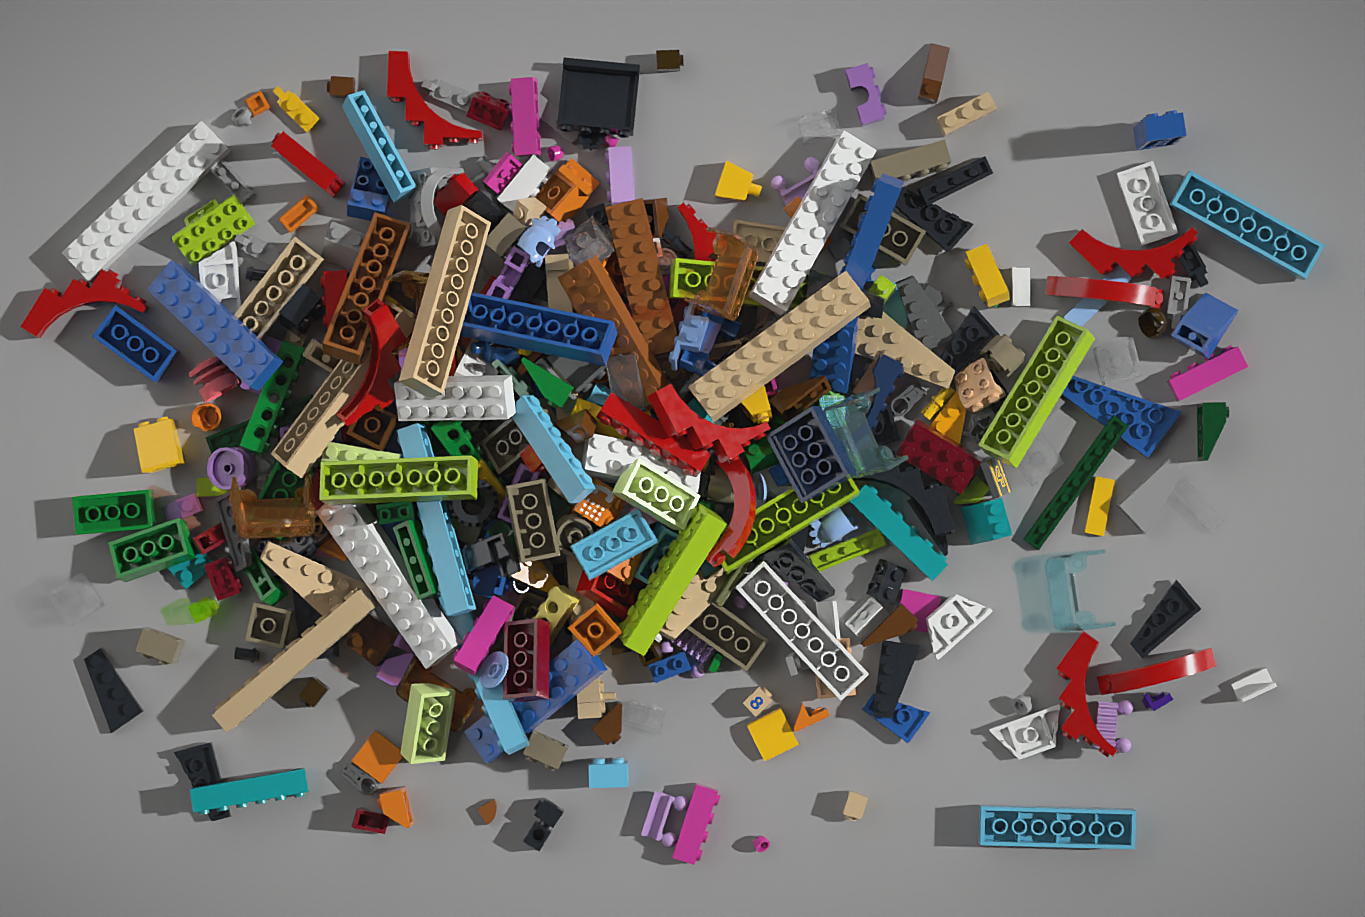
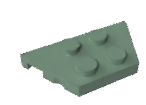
M498 359L492 363L494 368L502 375H512L513 389L520 397L534 396L535 391L523 381L524 378L512 366L508 368Z

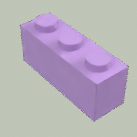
M631 146L608 147V152L605 153V164H609L610 170L606 172V181L611 186V191H607L608 202L616 205L635 200Z

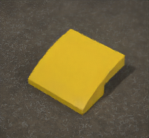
M781 708L746 724L764 762L799 745Z

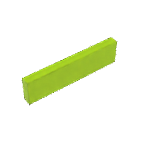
M874 529L811 554L808 557L819 572L884 547L886 542L882 533L878 529Z

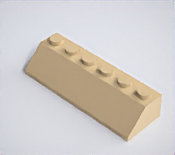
M294 237L234 315L262 340L279 318V311L302 284L307 282L324 259L298 238Z

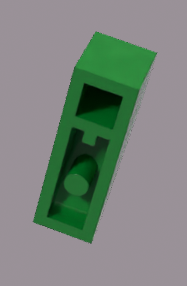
M523 357L521 361L543 396L548 399L547 403L556 409L558 406L563 408L574 387Z
M251 545L252 566L245 569V572L261 601L275 606L288 593L281 580L273 577L268 566L260 560L254 547Z

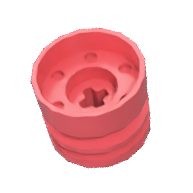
M211 357L201 362L188 374L190 378L199 376L194 380V385L204 384L198 391L204 403L222 396L240 384L234 372L224 374L228 366L225 364L220 365L222 361L218 357Z

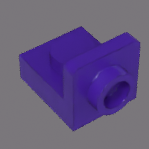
M1162 691L1155 695L1152 701L1149 695L1144 692L1141 701L1147 710L1150 708L1151 711H1156L1174 699L1170 693L1164 694Z

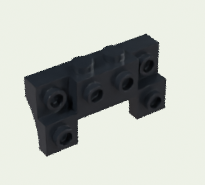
M309 500L296 510L302 524L277 544L271 535L266 534L253 545L259 558H261L268 541L306 558L316 553L320 546L333 537L317 515L316 511L318 509H315L314 501ZM269 568L273 577L278 579L281 578L271 568Z
M500 533L490 538H481L475 544H467L461 547L460 552L471 591H474L471 575L495 565L499 566L502 577H508L522 571L518 554L512 550L508 533Z

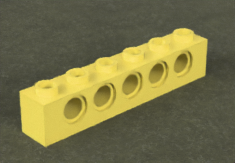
M565 585L551 588L548 592L549 597L539 606V612L536 617L532 618L544 621L547 619L550 622V646L580 601V598Z

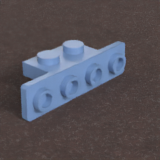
M691 300L689 306L685 307L684 321L680 322L679 336L675 337V348L669 355V362L672 364V370L675 371L677 370L683 350L700 351L709 324V318L695 316L694 300Z

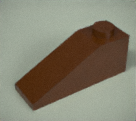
M931 43L918 95L919 100L937 103L950 50L949 47Z
M822 375L782 389L769 400V404L774 413L786 423L805 411L832 388L826 377Z
M901 603L860 644L866 647L903 635L907 631L911 633L918 626L916 624L918 619Z

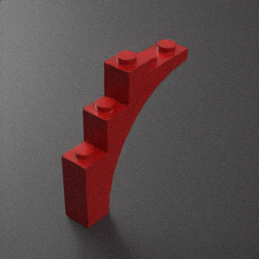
M408 51L388 52L387 98L391 99V102L403 103V100H406L405 121L410 123V126H421V123H424V146H428L429 150H439V147H444V139H447L448 143H459V140H467L466 143L478 144V141H483L482 131L454 125L438 116L427 106L414 84Z
M683 202L678 206V210L685 219L692 235L694 260L717 262L714 258L710 259L709 257L726 244L724 240L726 238L725 234L720 229L716 230L714 227L707 231L708 226L706 223L694 216L696 211L690 204L686 206ZM680 300L671 310L674 324L678 331L680 322L684 321V310L686 306H689V300ZM695 301V316L703 312L707 302Z
M1191 227L1180 237L1167 244L1151 249L1129 250L1107 245L1081 229L1069 241V244L1101 275L1104 272L1106 274L1111 272L1115 267L1113 263L1116 261L1131 277L1134 275L1138 277L1145 270L1143 266L1147 264L1163 280L1164 277L1170 278L1175 272L1173 268L1176 265L1171 259H1178L1184 252L1182 248L1186 244L1190 246L1197 239L1195 235L1198 232Z
M101 269L90 288V283L82 278L79 281L73 278L62 297H60L62 293L53 287L50 290L44 288L20 327L32 335L41 338L49 326L62 315L87 304L101 302L119 303L130 306L145 314L150 307L145 305L147 301L138 295L136 298L129 295L131 291L122 285L118 288L121 282L117 278L119 274L111 269H108V271Z
M379 299L363 309L369 324L372 347L366 376L354 397L336 414L338 419L347 427L354 424L365 413L370 412L376 405L383 409L391 405L396 399L395 393L387 380L395 377L402 368L392 351L400 348L407 339L387 305Z
M671 384L647 396L669 438L674 435L678 438L686 434L694 450L702 448L704 451L712 447L720 463L728 460L730 464L739 459L738 455L744 452L743 447L751 444L750 439L754 438L756 441L765 436V431L771 429L767 422L748 428H727L714 424L691 410L678 396Z
M1083 631L1056 668L1059 671L1058 675L1066 681L1069 678L1071 679L1059 697V700L1062 701L1060 703L1061 706L1068 711L1071 708L1073 709V712L1061 727L1064 731L1062 735L1070 741L1073 738L1078 740L1083 735L1084 738L1082 740L1090 746L1096 744L1100 747L1098 751L1107 758L1109 755L1114 757L1117 750L1105 740L1096 728L1086 701L1085 684L1087 670L1091 658L1100 643Z

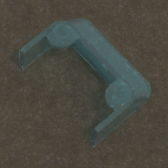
M879 387L857 393L831 404L823 410L857 472L852 478L888 471L909 459L907 455L894 458L892 451L888 447H878L864 412L870 409L871 402L869 397L879 392Z
M1105 549L1056 555L1047 559L1045 567L1053 622L1057 630L1071 632L1116 626V622L1113 621L1096 623V618L1092 612L1079 611L1073 573H1080L1086 569L1087 556L1106 553Z

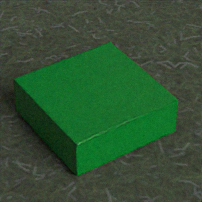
M716 652L709 671L717 672L723 659L722 654Z

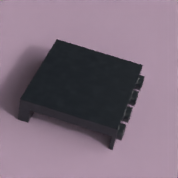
M564 57L558 119L556 122L557 129H560L562 132L579 131L582 134L594 132L601 136L614 134L621 138L633 136L640 65Z

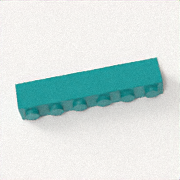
M863 484L859 489V496L849 501V503L930 581H933L949 565L945 562L947 558L940 551L936 553L932 549L934 545L927 538L922 539L918 535L919 531L912 524L908 526L904 522L906 518L899 511L895 513L890 508L892 505L885 498L881 500L876 495L878 491L871 484L869 486Z
M305 768L189 789L193 812H198V815L207 814L210 809L217 808V812L229 810L228 806L236 805V808L246 807L248 802L255 801L256 805L267 803V799L274 798L275 801L285 800L287 795H294V798L305 796V792H309Z

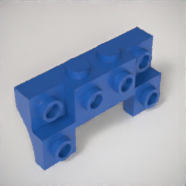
M708 302L701 314V317L709 318V324L700 351L685 350L679 363V367L691 372L696 371L701 377L717 366V364L708 359L719 336L734 341L741 322L730 318L718 306Z

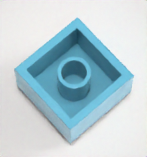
M623 757L612 758V761H605V758H593V762L589 763V788L628 787V761H624Z

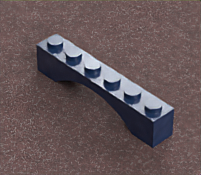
M880 353L872 369L874 375V395L868 413L856 428L838 438L852 465H857L861 457L859 452L862 447H866L870 439L868 434L870 430L875 429L878 423L876 418L879 412L883 413L887 405L885 400L888 395H892L895 389L893 384L896 378H900L904 371L902 362L884 353Z

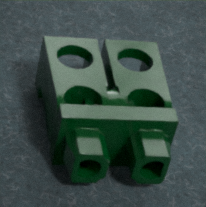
M415 501L387 502L376 505L379 524L412 520L418 516Z

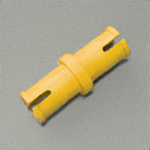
M950 386L949 389L943 387L936 396H932V400L921 411V414L930 420L940 408L945 406L944 403L955 391Z

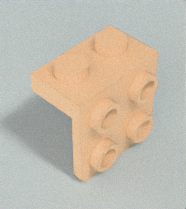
M984 358L965 367L953 378L962 405L973 414L981 412L987 406L998 402L1006 396L1004 390L994 382L988 363Z

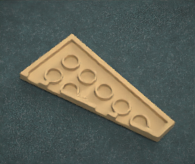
M884 312L882 319H871L870 317L859 315L855 354L877 361L880 353H884L902 362L903 372L949 389L955 370Z
M269 541L260 558L322 616L327 613L331 614L330 609L337 603H340L342 600L345 602L344 597L352 590L365 588L368 593L371 591L363 582ZM354 627L344 635L347 639L351 636Z
M722 568L717 575L705 580L698 570L658 634L674 641L713 603V598L730 573L726 574Z

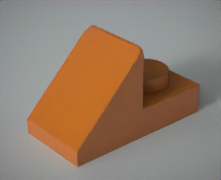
M802 703L793 726L794 731L797 732L829 717L827 708L822 709V707H818L811 711V715H808Z

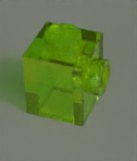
M208 596L187 608L195 623L198 624L218 614L220 607L215 598L212 599L211 596Z

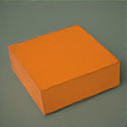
M262 91L244 100L253 117L271 108Z

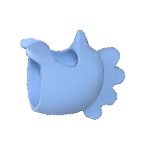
M542 216L540 220L534 218L532 226L522 234L517 244L530 255L532 263L537 262V267L541 266L543 258L550 248L555 249L554 240L561 231L556 226L557 221L553 218L549 220L546 216Z
M839 507L810 524L812 528L809 529L808 533L812 537V543L819 544L823 548L829 542H841V538L844 535L858 529L860 526L855 524V518H847Z

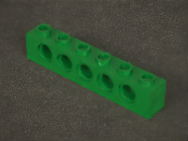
M282 340L277 356L283 363L263 386L241 440V450L263 457L264 453H268L271 442H269L271 435L275 436L278 429L276 424L278 418H282L286 407H283L286 400L289 401L293 390L291 386L299 378V366H303L306 357L302 355L305 351L303 347ZM286 361L294 362L291 368L283 366ZM279 378L287 380L282 386L276 384ZM276 395L280 399L277 403H271L269 401L270 397ZM265 413L273 415L268 421L263 420L262 416ZM262 430L265 432L263 438L255 437L257 431Z
M434 420L432 422V431L451 456L472 455L478 461L483 459L505 489V486H507L505 477L497 473L491 460H488L484 455L483 447L475 443L471 431L468 428L465 429L461 424L462 420ZM456 430L458 435L452 436L449 434V431ZM467 445L470 450L463 451L460 446Z

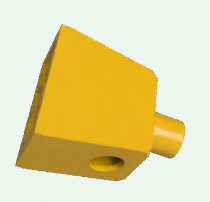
M726 161L715 197L745 202L748 194L759 197L762 186L751 183L754 176L752 173Z

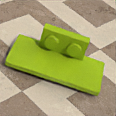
M235 195L230 196L220 204L214 198L184 218L186 227L172 235L171 238L189 263L195 266L235 239L237 234L241 235L254 226L255 222Z

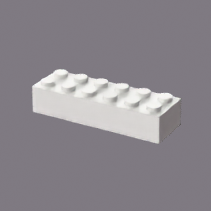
M512 375L448 376L444 393L432 398H427L402 384L399 380L394 383L398 421L509 419L516 413Z
M593 434L592 438L584 442L582 468L591 479L595 477L600 481L616 484L620 475L637 458H640L685 487L698 493L700 473L697 477L688 476L682 469L668 464L661 456L653 455L644 446H639L632 441Z

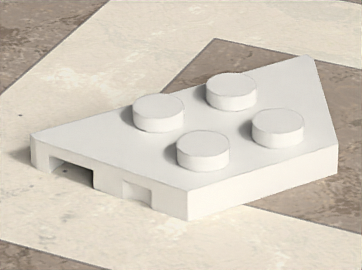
M234 241L198 263L200 283L232 313H236L242 305L237 247Z
M953 594L926 618L934 657L939 660L993 611L962 596Z
M1057 704L990 728L989 731L1019 760L1056 747L1060 705Z

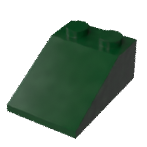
M1226 402L1196 404L1197 461H1208L1225 426L1226 418H1229V406H1226Z

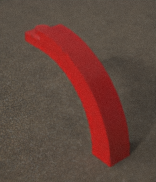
M1047 276L1045 295L1058 298L1110 301L1162 309L1164 290L1151 286L1109 280Z
M740 459L730 464L728 460L720 463L719 460L717 461L731 481L734 492V511L727 531L706 557V560L714 568L722 564L728 554L734 559L740 552L750 535L755 519V488L746 466Z
M1206 648L1162 662L1097 676L1101 695L1116 694L1196 674L1216 667L1212 648Z

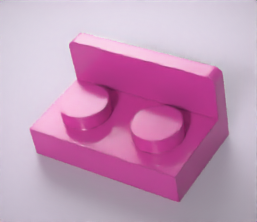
M506 152L483 182L491 190L501 195L524 165L509 152Z

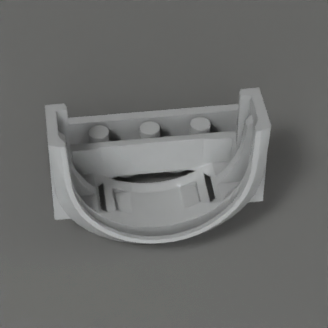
M429 167L409 172L417 186L411 198H409L413 248L426 249L437 247L442 227L438 223L434 212V192L442 178H450L453 174H462L464 172L463 168Z

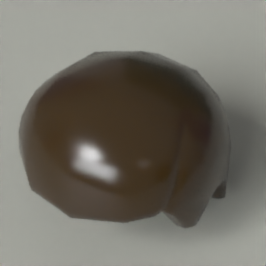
M1149 308L1138 317L1139 328L1148 338H1156L1167 327L1164 314L1157 308Z

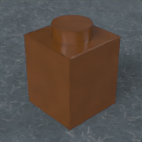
M331 76V80L327 81V92L330 93L332 98H346L348 95L355 93L356 80L354 77Z

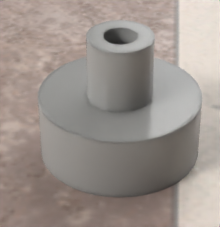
M243 106L235 111L232 120L237 126L244 124L248 127L252 123L250 120L252 113L247 107Z
M1018 695L1013 699L1012 707L1018 714L1026 715L1032 709V699L1029 696Z

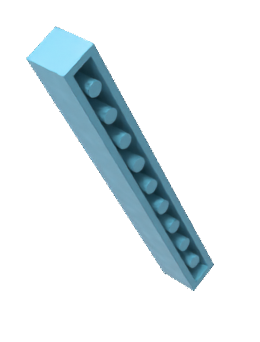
M416 423L397 430V441L403 451L402 458L434 457L425 424ZM446 500L415 501L418 506V517L423 524L422 532L429 546L427 548L428 554L433 561V572L438 579V591L444 601L443 609L445 613H447V616H458L476 610Z
M442 595L436 596L435 598L438 597L440 604H438L440 611L443 615L446 614L447 621L463 642L466 633H471L474 628L473 622L475 618L472 611L458 616H447L443 609L444 601ZM463 642L459 647H457V649H458V648L461 649V647L463 646L464 642ZM480 669L476 676L467 673L471 682H475L477 686L475 689L477 697L484 702L482 709L486 717L490 716L492 721L490 727L493 733H497L500 739L497 741L500 750L510 755L529 746L530 744L511 701L503 699V682L501 681L494 688L488 689L480 683Z

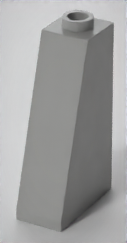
M1166 459L1117 505L1143 534L1149 532L1183 474L1180 470L1182 466L1175 459Z

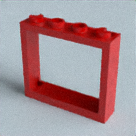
M284 131L281 134L277 133L275 135V138L271 141L273 142L271 147L335 198L346 183Z

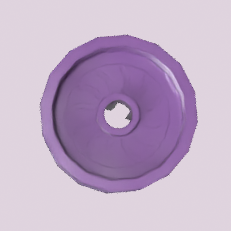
M240 447L219 448L212 453L207 463V475L211 483L223 490L241 487V489L246 488L254 481L257 473V462L253 454L241 450Z

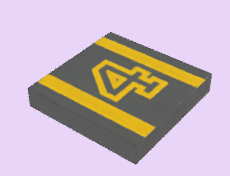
M991 458L981 462V467L993 499L1012 492L1001 461Z

